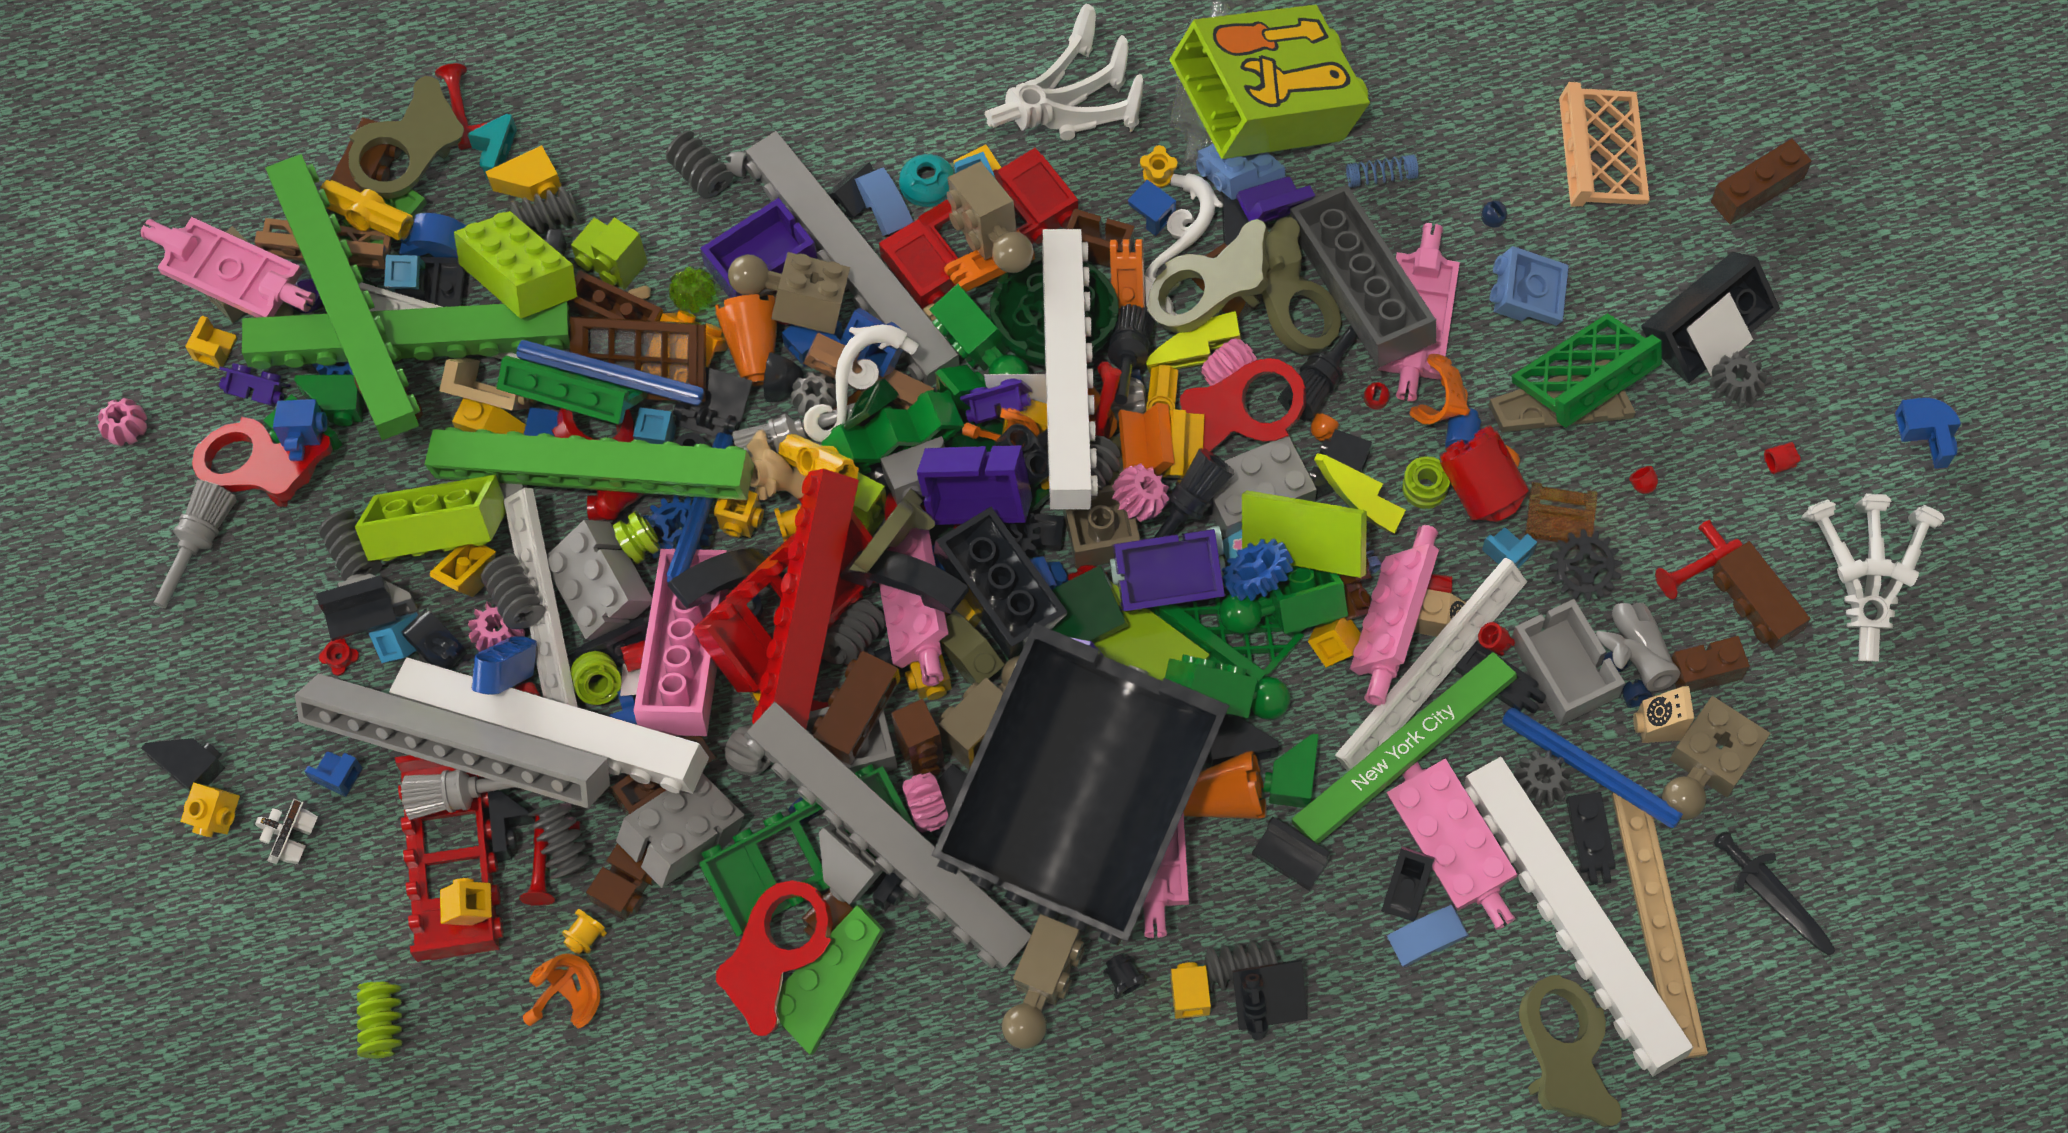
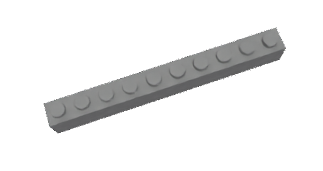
M775 131L745 150L748 160L745 166L750 176L754 180L760 179L763 182L764 192L771 201L779 197L795 217V222H799L815 242L818 259L827 262H837L840 265L850 267L845 291L849 289L854 295L852 299L857 309L862 308L885 324L892 321L903 331L907 332L906 336L919 344L913 355L903 350L900 359L904 357L908 362V370L912 377L918 381L922 380L926 385L933 386L936 384L935 372L937 370L959 366L958 353L934 326L932 321L778 132Z
M318 673L295 694L298 720L301 723L589 809L610 786L608 758L357 684Z
M775 701L743 735L748 740L745 745L759 758L765 755L774 763L771 769L781 779L787 781L790 778L800 787L797 792L805 801L811 805L814 802L818 803L825 810L823 816L836 828L842 825L851 833L849 840L863 852L868 849L877 857L874 862L882 871L888 875L892 872L895 873L903 881L900 884L903 890L913 898L919 895L929 905L926 907V910L938 921L941 922L945 919L954 927L951 931L952 934L963 944L968 945L969 942L972 943L980 951L977 956L992 969L995 965L998 968H1005L1029 941L1031 934L976 884L969 881V878L963 872L958 870L955 875L937 867L939 860L932 856L935 847Z

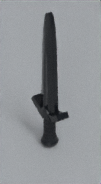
M1722 832L1716 836L1714 840L1715 847L1727 852V855L1742 869L1735 880L1733 892L1741 893L1746 883L1802 937L1818 950L1827 955H1832L1835 952V948L1830 939L1797 899L1765 865L1776 861L1775 853L1764 854L1750 860L1746 853L1742 852V849H1739V846L1735 844L1730 832Z

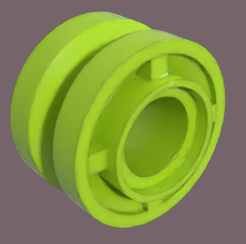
M1429 456L1419 457L1407 466L1402 491L1406 500L1413 506L1430 509L1440 505L1445 500L1450 481L1440 464V460ZM1428 479L1434 485L1424 486L1419 480Z
M634 511L628 515V524L620 520L613 525L615 537L625 554L639 564L645 560L646 551L655 554L661 548L658 543L659 539L650 523L644 516Z
M587 652L578 657L571 667L570 672L574 689L578 697L588 704H605L611 701L621 688V675L616 664L609 655L603 652ZM594 675H602L598 681H589Z

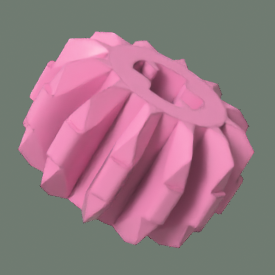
M1231 339L1228 343H1224L1219 349H1216L1212 355L1208 356V360L1203 363L1201 373L1205 376L1208 384L1212 386L1230 376L1244 365L1256 361L1257 357L1252 353L1253 350L1247 343L1245 344L1241 339Z
M1141 463L1134 467L1125 468L1112 485L1115 491L1112 499L1120 503L1118 510L1124 509L1127 511L1128 519L1136 517L1139 522L1155 518L1162 512V509L1169 500L1166 494L1169 487L1161 482L1163 475L1156 476L1153 467L1145 469Z
M487 601L485 604L486 610L482 612L475 609L474 615L477 619L469 620L468 623L470 630H472L469 633V638L472 643H476V648L479 652L509 637H525L524 629L508 628L498 613L497 607H492L491 603ZM495 626H497L498 629H500L499 631H496L494 628L493 632L491 631V629Z
M929 772L923 775L912 776L911 779L904 781L902 788L916 829L924 833L938 830L941 826H944L949 816L935 776Z

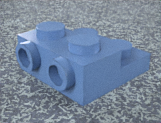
M1213 143L1197 151L1198 159L1196 160V166L1200 175L1209 179L1218 191H1222L1231 200L1236 199L1237 193L1241 190L1286 177L1285 167L1268 152L1221 159Z
M1512 246L1505 253L1499 255L1494 262L1493 273L1498 275L1497 283L1493 286L1490 293V301L1495 303L1494 312L1519 321L1531 317L1557 326L1563 321L1569 265Z

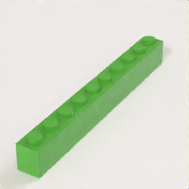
M302 154L265 167L381 440L383 441L418 427L419 424L415 414L421 411L414 395H406L404 387L409 386L402 367L395 369L392 361L397 360V356L391 342L384 343L381 335L386 334L379 315L372 317L370 309L375 308L368 290L361 292L358 284L364 282L357 264L350 266L347 258L352 257V253L346 239L339 241L336 233L341 232V228L335 214H327L325 208L330 207V203L324 189L317 190L314 184L319 182V178L313 164L306 165Z
M567 301L522 319L504 304L370 311L372 317L379 315L386 331V334L381 335L383 342L390 341L393 346L397 360L392 362L405 358L430 360L433 357L440 356L463 358L466 355L475 354L487 357L495 356L498 353L513 352L517 354V347L522 340L560 350L570 349L571 314ZM328 314L242 318V355L248 367L268 369L271 366L286 365L297 368L304 364L318 363L330 366L336 362H348Z
M447 427L445 430L433 429L424 464L436 479L466 480L496 474L498 483L735 500L748 499L754 463L747 450L737 446H728L726 449L712 448L706 444H696L692 447L681 446L674 442H664L663 444H649L643 440L618 442L607 437L600 440H587L576 435L569 436V438H558L546 433L538 434V436H528L515 431H509L507 434H498L485 429L468 432L454 427Z

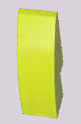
M1236 311L1214 316L1197 329L1178 333L1148 356L1146 365L1149 373L1151 367L1158 365H1170L1174 369L1203 365L1208 360V356L1211 355V350L1219 349L1231 339H1241Z
M1317 453L1314 459L1325 479L1350 508L1367 511L1368 522L1386 532L1395 534L1406 510L1377 496L1383 483L1327 455Z

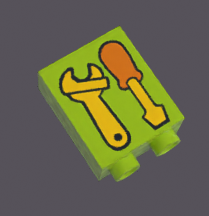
M1317 5L1194 19L1169 59L1221 159L1342 141L1347 137L1370 104L1368 90L1364 81L1355 76L1341 50V41L1337 32L1329 28Z

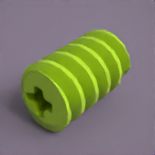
M388 982L359 984L357 988L361 991L357 993V1001L361 1004L357 1007V1014L362 1018L357 1021V1028L361 1030L357 1035V1042L362 1045L357 1049V1055L372 1059L391 1057L395 1054L392 1052V1049L402 1046L401 1040L392 1038V1035L402 1032V1027L392 1025V1021L402 1018V1013L391 1010V1008L401 1005L400 999L391 997V994L401 991V986Z

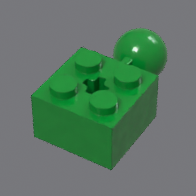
M959 284L954 286L929 309L936 317L932 321L934 326L946 337L972 368L978 364L983 371L989 368L988 374H1029V369L1021 358L1015 355H1005L1009 349L1001 342L1002 333Z
M1291 565L1293 571L1285 573L1288 578L1287 581H1279L1277 583L1279 588L1267 592L1265 597L1262 596L1250 601L1249 597L1246 596V598L1240 601L1237 596L1232 597L1229 594L1220 605L1219 617L1223 626L1235 634H1246L1253 631L1260 623L1261 617L1270 614L1274 616L1284 634L1301 632L1305 628L1323 623H1332L1337 619L1348 616L1344 583L1336 573Z
M1184 654L1181 661L1171 658L1168 661L1166 679L1229 705L1227 714L1248 718L1251 710L1261 719L1274 720L1281 717L1288 710L1291 700L1288 687L1281 680L1274 677H1264L1257 682V678L1245 676L1247 670L1245 668Z

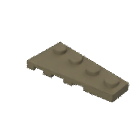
M1605 359L1597 362L1596 365H1606L1611 361L1610 359ZM1568 375L1550 378L1548 382L1567 381ZM1572 375V381H1582L1589 375ZM1522 389L1498 396L1489 401V407L1501 432L1562 426L1557 423L1555 412ZM1622 390L1571 425L1632 419L1636 412L1625 390ZM1548 391V395L1555 399L1565 391Z

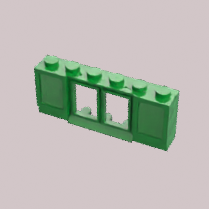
M870 764L854 773L915 829L883 766L875 769L873 764ZM803 799L793 805L796 810L795 812L785 817L779 812L763 820L765 825L763 829L753 833L751 828H748L732 837L735 842L734 844L724 849L718 844L701 853L704 859L698 862V865L736 937L745 931L751 911L759 897L768 888L777 884L756 844L787 827L791 828L814 873L813 876L802 882L810 884L819 892L830 888L823 880L822 865L799 822L823 809L818 803L814 802L811 805ZM866 849V851H867L871 856H873L875 859H877V857H876L873 853H871L868 849ZM793 897L786 899L777 906L771 918L790 907L798 905L805 898Z

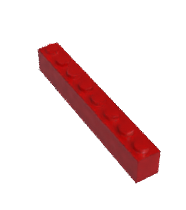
M823 468L808 472L803 481V500L801 508L795 516V526L797 528L794 540L788 549V558L790 560L787 573L781 582V591L783 593L780 606L774 614L775 630L773 639L767 647L766 655L768 662L766 672L762 675L759 684L761 695L759 704L753 712V724L775 701L805 730L807 728L859 483L858 479Z

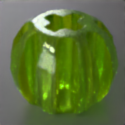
M687 266L684 271H676L671 277L672 283L669 284L668 288L669 297L674 301L676 308L683 311L690 309L691 314L700 313V307L708 308L713 303L712 296L716 293L715 282L710 278L711 275L703 268L695 270L693 266Z

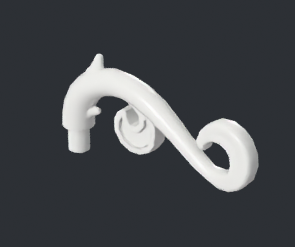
M1190 173L1186 174V176L1172 175L1171 185L1183 188L1185 192H1189L1192 200L1197 196L1200 201V210L1196 220L1185 209L1177 210L1169 217L1167 230L1173 238L1178 240L1160 254L1146 269L1144 276H1147L1153 282L1156 279L1158 268L1194 244L1210 225L1215 214V207H1223V203L1217 198L1211 185L1202 177ZM1192 223L1190 226L1185 227L1186 224ZM1181 281L1178 282V283L1170 290L1169 293H1171L1172 291H1174V290L1180 285Z
M884 324L862 328L851 327L849 329V332L855 336L844 347L838 360L835 375L837 421L831 429L824 430L819 426L818 418L826 412L832 413V407L820 404L809 408L805 413L803 425L810 438L814 441L822 442L831 434V430L834 427L845 424L848 384L857 389H867L878 379L879 371L877 365L870 359L858 360L857 363L861 366L862 371L860 373L853 372L852 366L857 355L865 347L875 343H881L880 349L887 346H892L895 349L900 347L913 355L919 344L906 336L907 332L892 325Z

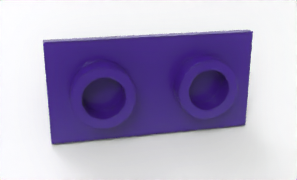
M233 363L232 368L219 367V370L227 372L226 377H222L219 383V388L224 390L225 394L248 399L250 388H254L251 400L268 404L272 407L277 404V401H283L284 393L280 392L281 387H290L291 385L280 382L281 375L266 371H262L261 376L251 374L252 367Z
M1013 378L1004 380L1000 383V386L993 388H975L970 391V394L961 396L960 399L970 407L969 410H966L968 421L979 424L998 418L996 406L1001 405V409L1013 408L1020 412L1025 411L1027 406H1031V398L1028 393L1032 392V389L1021 379Z

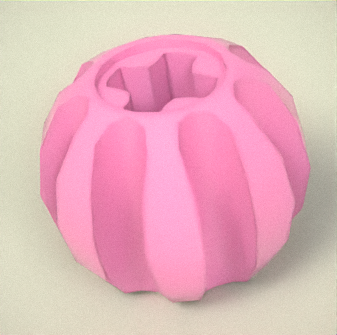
M123 398L118 402L114 399L108 402V407L100 410L98 428L102 437L108 439L113 445L123 446L125 442L132 445L138 442L137 436L145 434L147 416L143 408L136 405V402Z

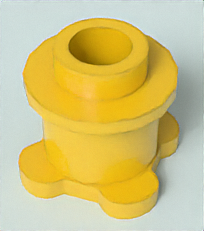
M1155 146L1153 152L1140 158V166L1144 168L1143 178L1145 181L1149 180L1158 188L1165 187L1171 183L1172 175L1178 165L1177 159L1170 157L1166 153L1164 146Z
M796 504L797 508L781 513L779 508L774 509L784 542L796 532L795 516L801 508L800 504Z
M577 909L575 912L578 916L576 921L568 931L564 930L562 932L566 938L563 943L578 955L582 951L589 954L591 952L590 946L599 935L604 938L607 932L601 923L591 918L584 911Z

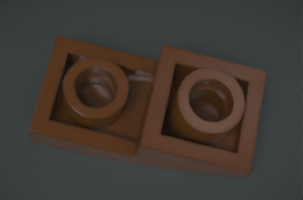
M1367 556L1366 575L1362 578L1338 574L1344 583L1348 616L1345 617L1346 621L1361 618L1368 614L1370 597L1361 584L1362 581L1371 578Z

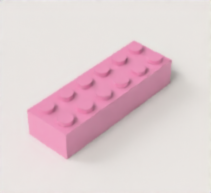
M661 549L634 706L636 723L639 726L669 735L707 736L717 665L700 644L692 629L725 599L729 588L717 592L713 601L687 609L667 586V572L675 549ZM696 549L690 568L707 559L726 553L727 550Z

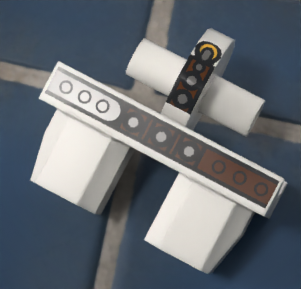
M293 799L283 825L278 823L282 812L277 809H272L269 818H257L255 825L263 830L259 839L261 842L269 844L272 835H278L267 860L268 862L277 864L281 860L292 864L299 863L305 845L292 841L288 837L292 829L310 835L318 816L310 811L301 808L303 802Z

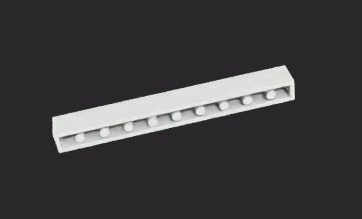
M1043 229L1042 260L1050 509H1090L1091 496H1097L1098 479L1097 475L1091 476V468H1096L1097 456L1096 448H1090V441H1095V421H1089V415H1094V395H1088V388H1093V369H1087V362H1092V343H1086V337H1091V317H1085V311H1090V292H1084V286H1089V267H1083V261H1088V242H1082L1081 229Z
M407 657L389 691L394 696L608 758L610 774L619 775L620 772L629 774L632 779L643 784H649L652 781L660 784L662 788L672 793H679L682 790L693 794L709 759L702 746L697 742L513 688L494 695L477 693L471 688L472 676Z
M1499 757L1467 775L1464 783L1465 791L1479 809L1492 834H1495L1501 844L1500 847L1510 863H1513L1519 871L1518 878L1522 887L1527 893L1532 892L1539 902L1537 903V908L1546 922L1551 920L1558 931L1556 932L1558 942L1565 951L1570 950L1577 960L1575 966L1578 973L1584 980L1589 979L1596 989L1594 995L1597 1002L1604 1010L1609 1009L1615 1019L1613 1023L1616 1031L1623 1040L1628 1039L1635 1049L1633 1055L1638 1065L1643 1070L1648 1069L1653 1077L1688 1057L1693 1049L1692 1044L1503 758Z

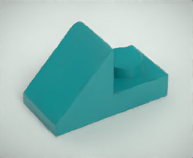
M505 114L468 133L472 149L482 151L480 167L483 169L487 180L485 172L505 163L517 131L512 115Z

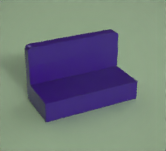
M1289 176L1241 190L1236 195L1248 221L1259 219L1264 223L1289 216L1290 208L1312 200L1316 196L1310 185L1296 189Z

